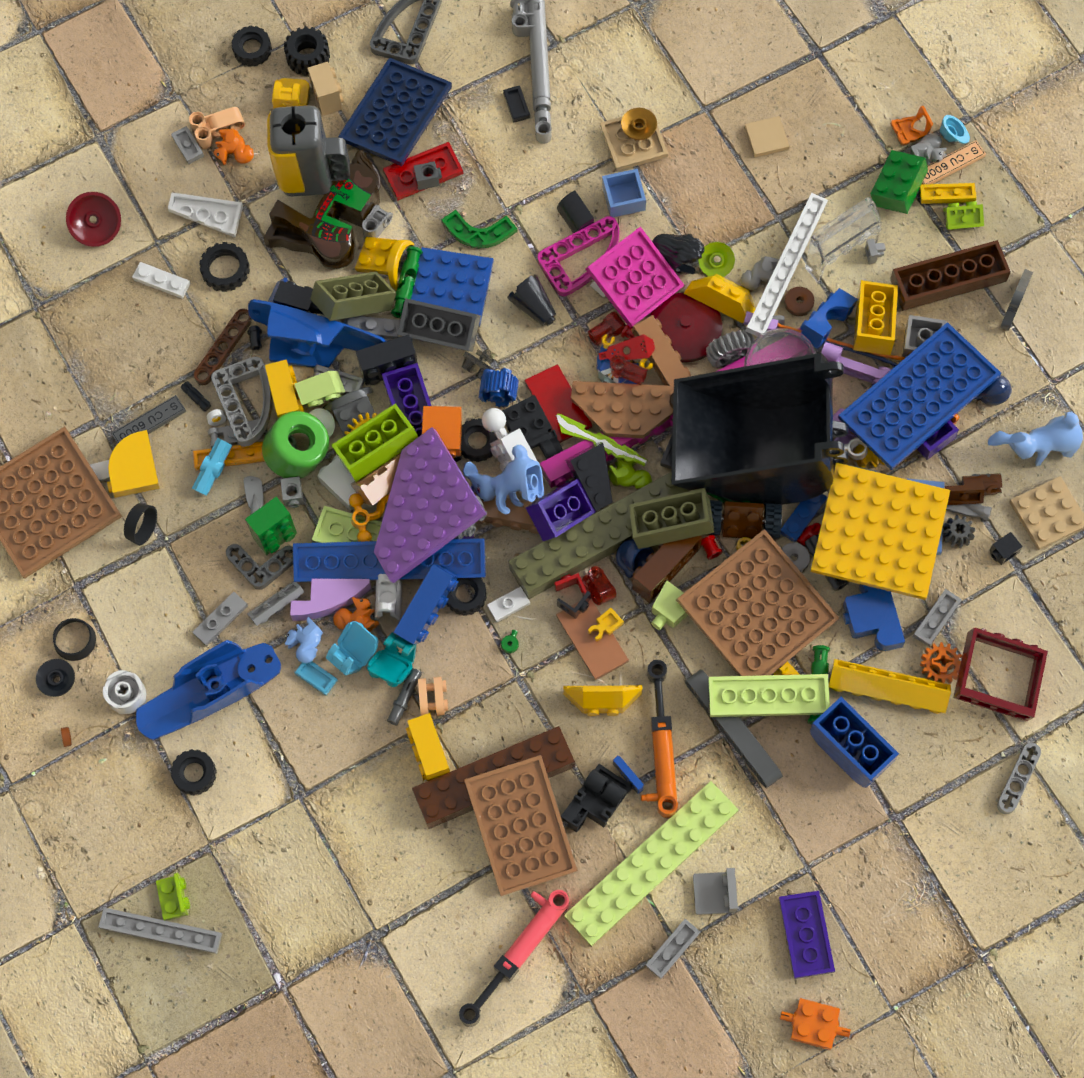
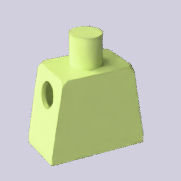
M668 581L665 582L652 606V613L656 617L651 624L658 630H661L665 623L674 628L688 616L676 601L684 592Z

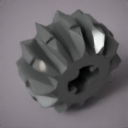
M958 515L954 519L948 518L947 523L943 525L944 531L942 532V536L946 537L945 543L951 541V547H954L955 544L959 548H962L963 544L968 546L970 540H973L975 537L973 534L975 528L970 527L972 521L966 522V516L962 520Z

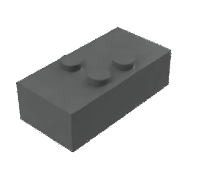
M405 298L397 335L405 336L409 334L410 338L473 352L481 316Z

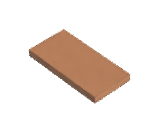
M590 599L587 610L584 613L581 612L576 619L565 611L557 613L556 617L596 681L628 663L629 659L613 633L608 635L604 632L602 639L597 642L595 637L599 633L597 631H593L591 634L588 633L591 626L599 625L596 619L601 616L596 605ZM579 602L575 603L571 607L575 608Z

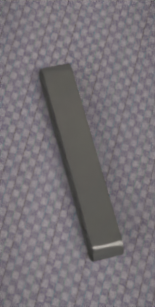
M700 669L684 681L691 693L710 716L709 677ZM711 717L765 788H768L783 777L780 769L740 717Z

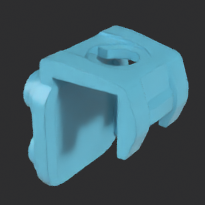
M352 621L345 626L338 639V646L335 643L332 645L326 655V659L344 675L356 673L372 659L377 650L379 640L364 628L362 623Z

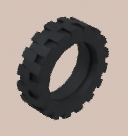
M222 242V244L216 243L213 247H208L206 253L202 254V260L199 262L204 282L209 287L212 286L214 290H221L222 292L232 291L237 286H242V282L247 280V274L250 272L249 262L243 249L237 247L234 243L228 244L227 242ZM229 255L239 261V268L231 277L217 278L210 273V266L218 257Z

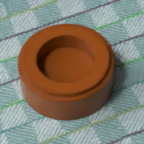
M69 727L61 728L64 747L72 745Z

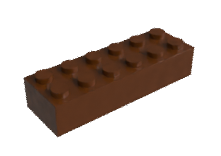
M996 240L895 268L892 271L890 280L892 285H898L897 298L902 311L1007 282L1011 271L1000 244Z

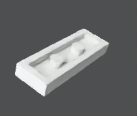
M142 262L139 263L132 276L134 281L183 299L191 284L187 279Z

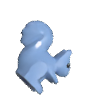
M309 617L306 620L308 625L305 628L297 624V631L289 630L285 645H288V649H291L298 643L301 644L296 650V658L302 663H310L317 656L318 650L316 647L319 645L323 634L321 629Z

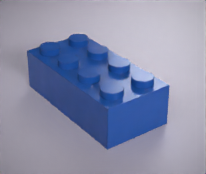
M433 564L393 633L412 644L424 642L429 635L427 631L431 624L434 625L439 617L437 614L439 609L444 608L449 600L447 595L457 587L459 583L457 578L459 576L440 565Z

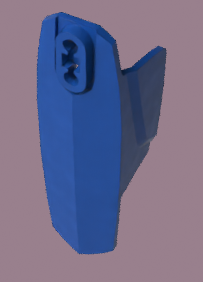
M256 299L250 300L248 303L249 316L254 321L268 326L267 335L271 337L269 360L271 362L287 359L289 365L315 368V365H321L329 368L344 348L358 351L386 342L382 337L335 320L329 321L326 317L292 307Z
M226 640L182 666L179 672L173 676L172 688L137 708V728L145 737L155 740L206 718L241 700L280 674L281 662L272 646L266 643L242 649L238 644ZM268 658L273 659L271 663H266V660ZM250 668H255L253 672H249Z

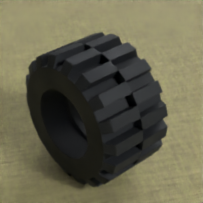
M304 26V29L299 27L296 28L297 31L290 32L291 36L287 35L286 41H284V52L290 69L292 71L295 70L297 74L302 73L303 76H307L309 74V67L325 62L329 63L330 51L326 36L319 29L316 31L314 27L309 29L308 26ZM306 48L315 49L310 54L299 53L301 50Z

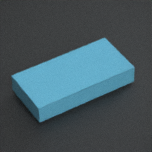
M312 661L310 663H301L294 672L295 675L325 696L338 681L337 678Z

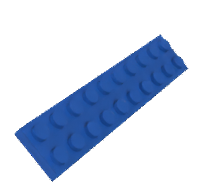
M453 539L400 579H425L433 564L444 567L459 576L458 578L486 577L485 539ZM377 541L293 543L294 582H311L312 579L378 580L379 574L386 573L374 553Z

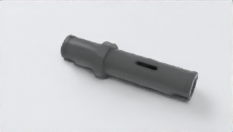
M412 668L397 700L393 702L394 706L387 719V722L397 726L403 712L407 710V704L415 690L418 679L422 675L421 671Z

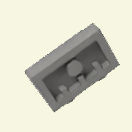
M726 868V872L693 875L695 912L697 915L737 912L735 868Z

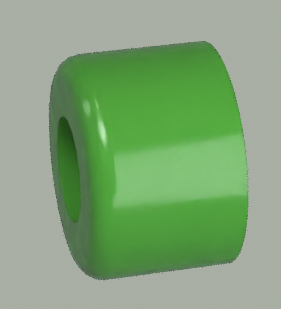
M302 411L288 412L279 417L266 434L262 444L263 458L268 467L283 478H304L310 475L326 456L329 448L328 432L323 423L315 416ZM296 433L306 434L310 441L308 449L305 451L295 449L289 443L288 437Z

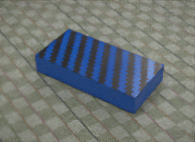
M620 756L613 759V766L632 785L637 794L642 792L644 784Z

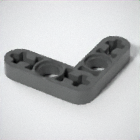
M231 544L226 549L228 560L258 590L266 588L293 565V553L291 559L285 556V553L288 552L290 554L293 552L292 546L283 547L260 567L240 545ZM233 550H234L235 552L238 551V554H239V556H240V558H241L240 561L238 560V558H237L235 555L232 556V553H231V552H232ZM279 558H281V560H283L284 565H282L281 561L278 560ZM244 563H251V570H242V565ZM273 563L279 565V570L276 572L269 571V566ZM256 573L259 578H262L263 583L257 582L253 574Z

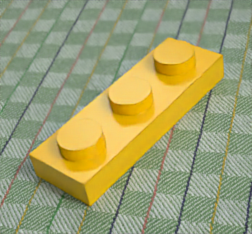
M975 183L921 184L919 188L921 204L966 203L976 201L977 199Z

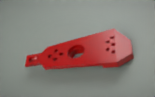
M642 334L609 346L607 351L598 353L599 359H609L613 362L650 358L655 351V344L653 339ZM625 347H628L630 349L629 354L624 353L623 350Z

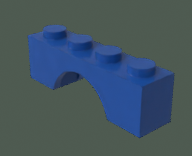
M840 288L835 293H830L826 302L823 301L820 304L817 312L813 311L809 320H805L800 327L802 331L799 338L819 349L827 340L832 329L827 320L845 321L853 312L858 299Z

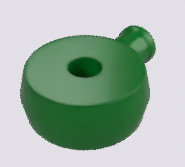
M512 630L511 635L505 636L502 639L501 648L504 652L512 654L519 648V641L516 638L518 631Z

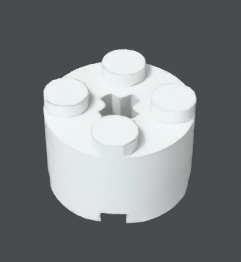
M120 670L112 673L107 678L105 686H103V696L114 711L122 715L131 714L146 703V688L136 674Z

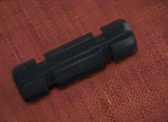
M189 381L181 385V389L203 411H207L211 407L210 402Z

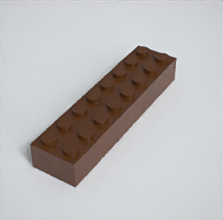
M555 727L413 787L414 796L428 829L473 811L464 779L538 755L542 756L548 778L575 768V760L560 727Z

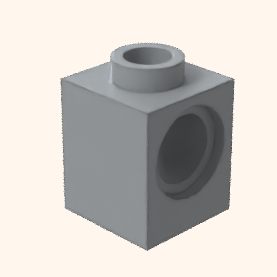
M300 477L280 479L285 507L296 508L303 505L304 499ZM291 491L297 492L294 496L288 495Z

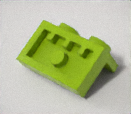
M977 201L966 202V206H959V203L948 204L947 208H943V212L946 214L947 230L984 226L983 204L977 205Z
M174 873L172 877L156 880L163 920L167 921L187 916L190 902L189 898L184 895V889H186L184 877L181 878L178 873Z

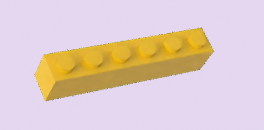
M838 659L833 661L829 678V688H832L834 691H847L855 696L865 695L878 701L883 699L895 705H909L914 709H928L936 714L946 713L951 694V684Z

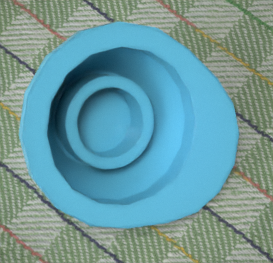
M946 115L942 119L940 133L948 142H959L962 144L969 142V133L958 118Z

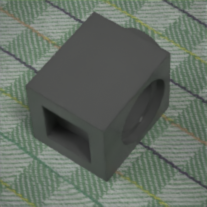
M435 161L414 166L418 190L440 186L439 179L442 178L440 168H436Z

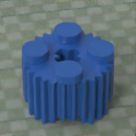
M503 368L501 371L485 369L481 377L479 398L485 403L488 400L491 403L495 402V406L508 407L509 403L516 401L519 380L507 368Z

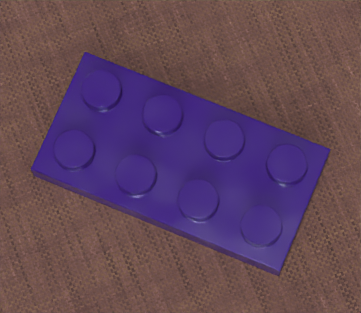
M812 891L779 897L794 979L835 973L820 892Z

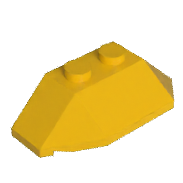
M718 274L691 281L684 294L741 323H744L747 311L751 313L755 311L750 290Z
M642 685L563 686V695L583 714L588 716H598L600 713H607L608 716H618L619 713H623L642 695Z

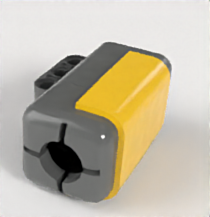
M312 105L278 107L270 112L267 118V147L278 187L285 195L291 197L324 195L330 192L332 181H342L350 178V160L346 141L339 137L326 138L321 114L317 107Z

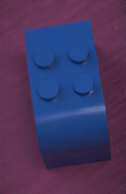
M842 697L817 718L810 729L811 736L815 742L857 784L864 788H867L899 755Z

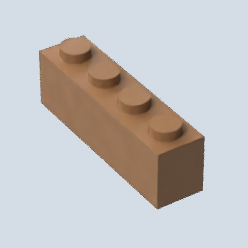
M652 315L634 325L631 331L635 337L645 334L654 340L655 351L648 359L653 364V368L664 386H674V379L690 377L691 373L681 363V356L678 351H674L669 336L665 335L661 330L662 325L660 321Z
M496 496L490 501L484 502L481 499L487 515L483 521H477L476 523H491L495 527L508 526L513 530L525 529L531 533L539 534L525 508L533 502L519 500L524 505L523 507H518L511 502L510 498H506V507L510 509V513L506 515L498 510Z

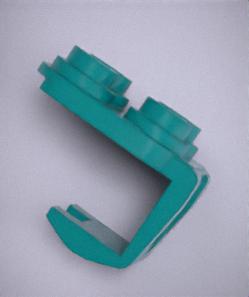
M392 632L383 643L386 645L385 649L379 650L372 657L367 665V670L372 678H380L386 681L390 687H396L406 679L412 670L416 654V644H412ZM397 647L403 649L401 653L398 652L399 649Z

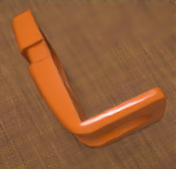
M920 106L915 116L895 119L890 123L902 146L923 138L929 134L933 126V122L924 106ZM925 116V130L919 131L914 129V123Z

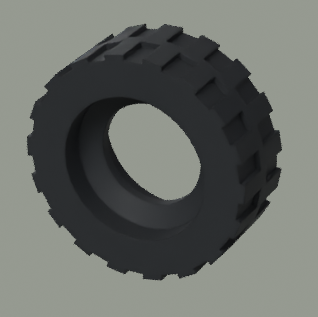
M258 26L243 27L241 30L239 29L234 34L231 41L232 50L235 58L242 65H247L248 67L258 66L269 59L272 46L268 33ZM257 40L260 43L258 51L254 53L244 51L243 45L246 41Z
M480 418L466 421L462 425L461 452L463 457L472 462L486 461L488 458H491L493 454L490 449V443L497 440L495 433L486 430ZM472 433H483L487 438L485 446L479 449L471 447L468 443V438Z
M481 577L457 578L459 582L457 587L447 595V598H449L447 606L450 607L451 611L463 616L472 615L480 611V608L484 606V602L487 599L486 585ZM464 584L472 586L475 590L473 599L468 602H462L456 597L457 588Z
M190 749L189 751H184L172 763L171 778L177 788L185 794L200 795L203 792H207L213 786L214 780H216L217 770L210 756L205 752H201V750ZM191 763L200 764L204 771L201 779L195 782L188 781L184 776L185 768Z

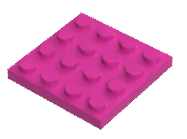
M641 226L585 268L630 328L685 286Z

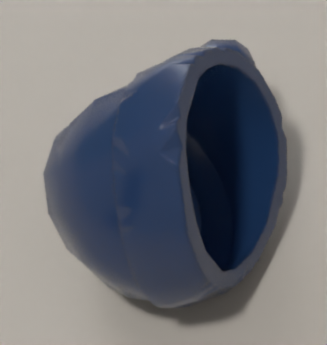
M1001 375L975 399L991 406L1000 405L1011 396V384L1005 376Z
M634 539L627 540L617 550V565L624 570L626 577L632 578L634 571L639 566L643 567L647 563V557L652 552L654 553V550L651 546L639 549Z

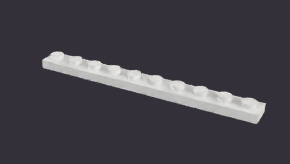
M811 193L746 328V332L763 339L828 202L827 199Z

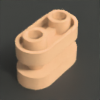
M434 677V683L427 684L426 678L418 679L421 716L428 714L430 710H436L437 716L445 715V711H448V700L443 697V692H447L446 680H442V677ZM435 691V702L428 703L427 692Z

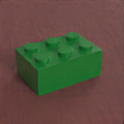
M891 150L870 193L873 205L908 214L928 172L926 158Z
M277 496L245 519L253 539L266 556L269 553L276 552L280 545L291 541L297 534L291 514Z

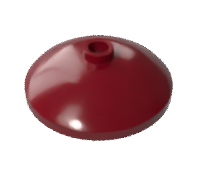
M86 192L77 196L68 206L66 225L76 241L86 246L98 247L109 243L116 237L121 227V213L117 204L109 196L100 192ZM91 216L96 217L97 221L95 223L90 222Z

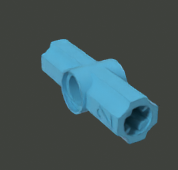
M217 438L211 452L201 464L200 473L192 489L206 496L208 495L215 479L220 476L225 465L224 462L233 445Z

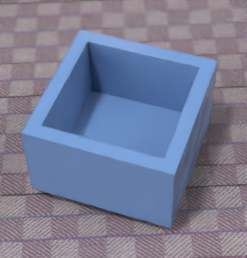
M638 169L602 176V189L611 217L646 211V198Z

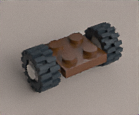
M710 500L714 533L705 535H720L721 523H723L722 537H747L753 539L762 531V525H764V529L772 538L780 539L782 504L766 503L763 517L764 504L725 501L724 514H722V501Z

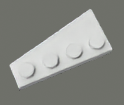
M171 193L168 205L169 212L236 238L243 209L242 202Z

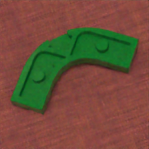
M457 210L441 219L442 224L457 241L473 248L496 246L518 232L517 227L507 215L492 226L480 229L470 226Z

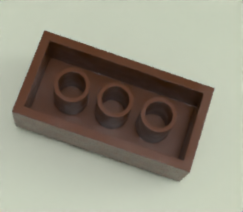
M702 536L660 544L658 546L659 550L655 554L652 552L647 557V563L643 567L639 566L634 571L632 589L650 604L660 593L665 582H670L700 550Z

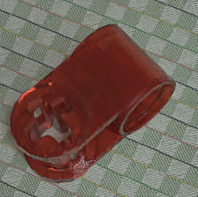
M597 566L591 567L588 570V574L582 578L585 589L591 593L592 601L596 605H601L615 599L616 589L610 583L604 571Z

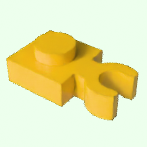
M610 608L596 619L599 625L591 626L588 633L591 634L593 631H597L599 633L595 637L597 642L602 639L604 632L611 635L624 624V621Z

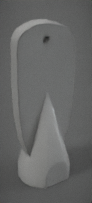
M247 476L244 478V488L251 515L263 506V486L258 477Z
M981 504L947 505L946 510L966 516L980 517L988 521L992 507L982 506Z

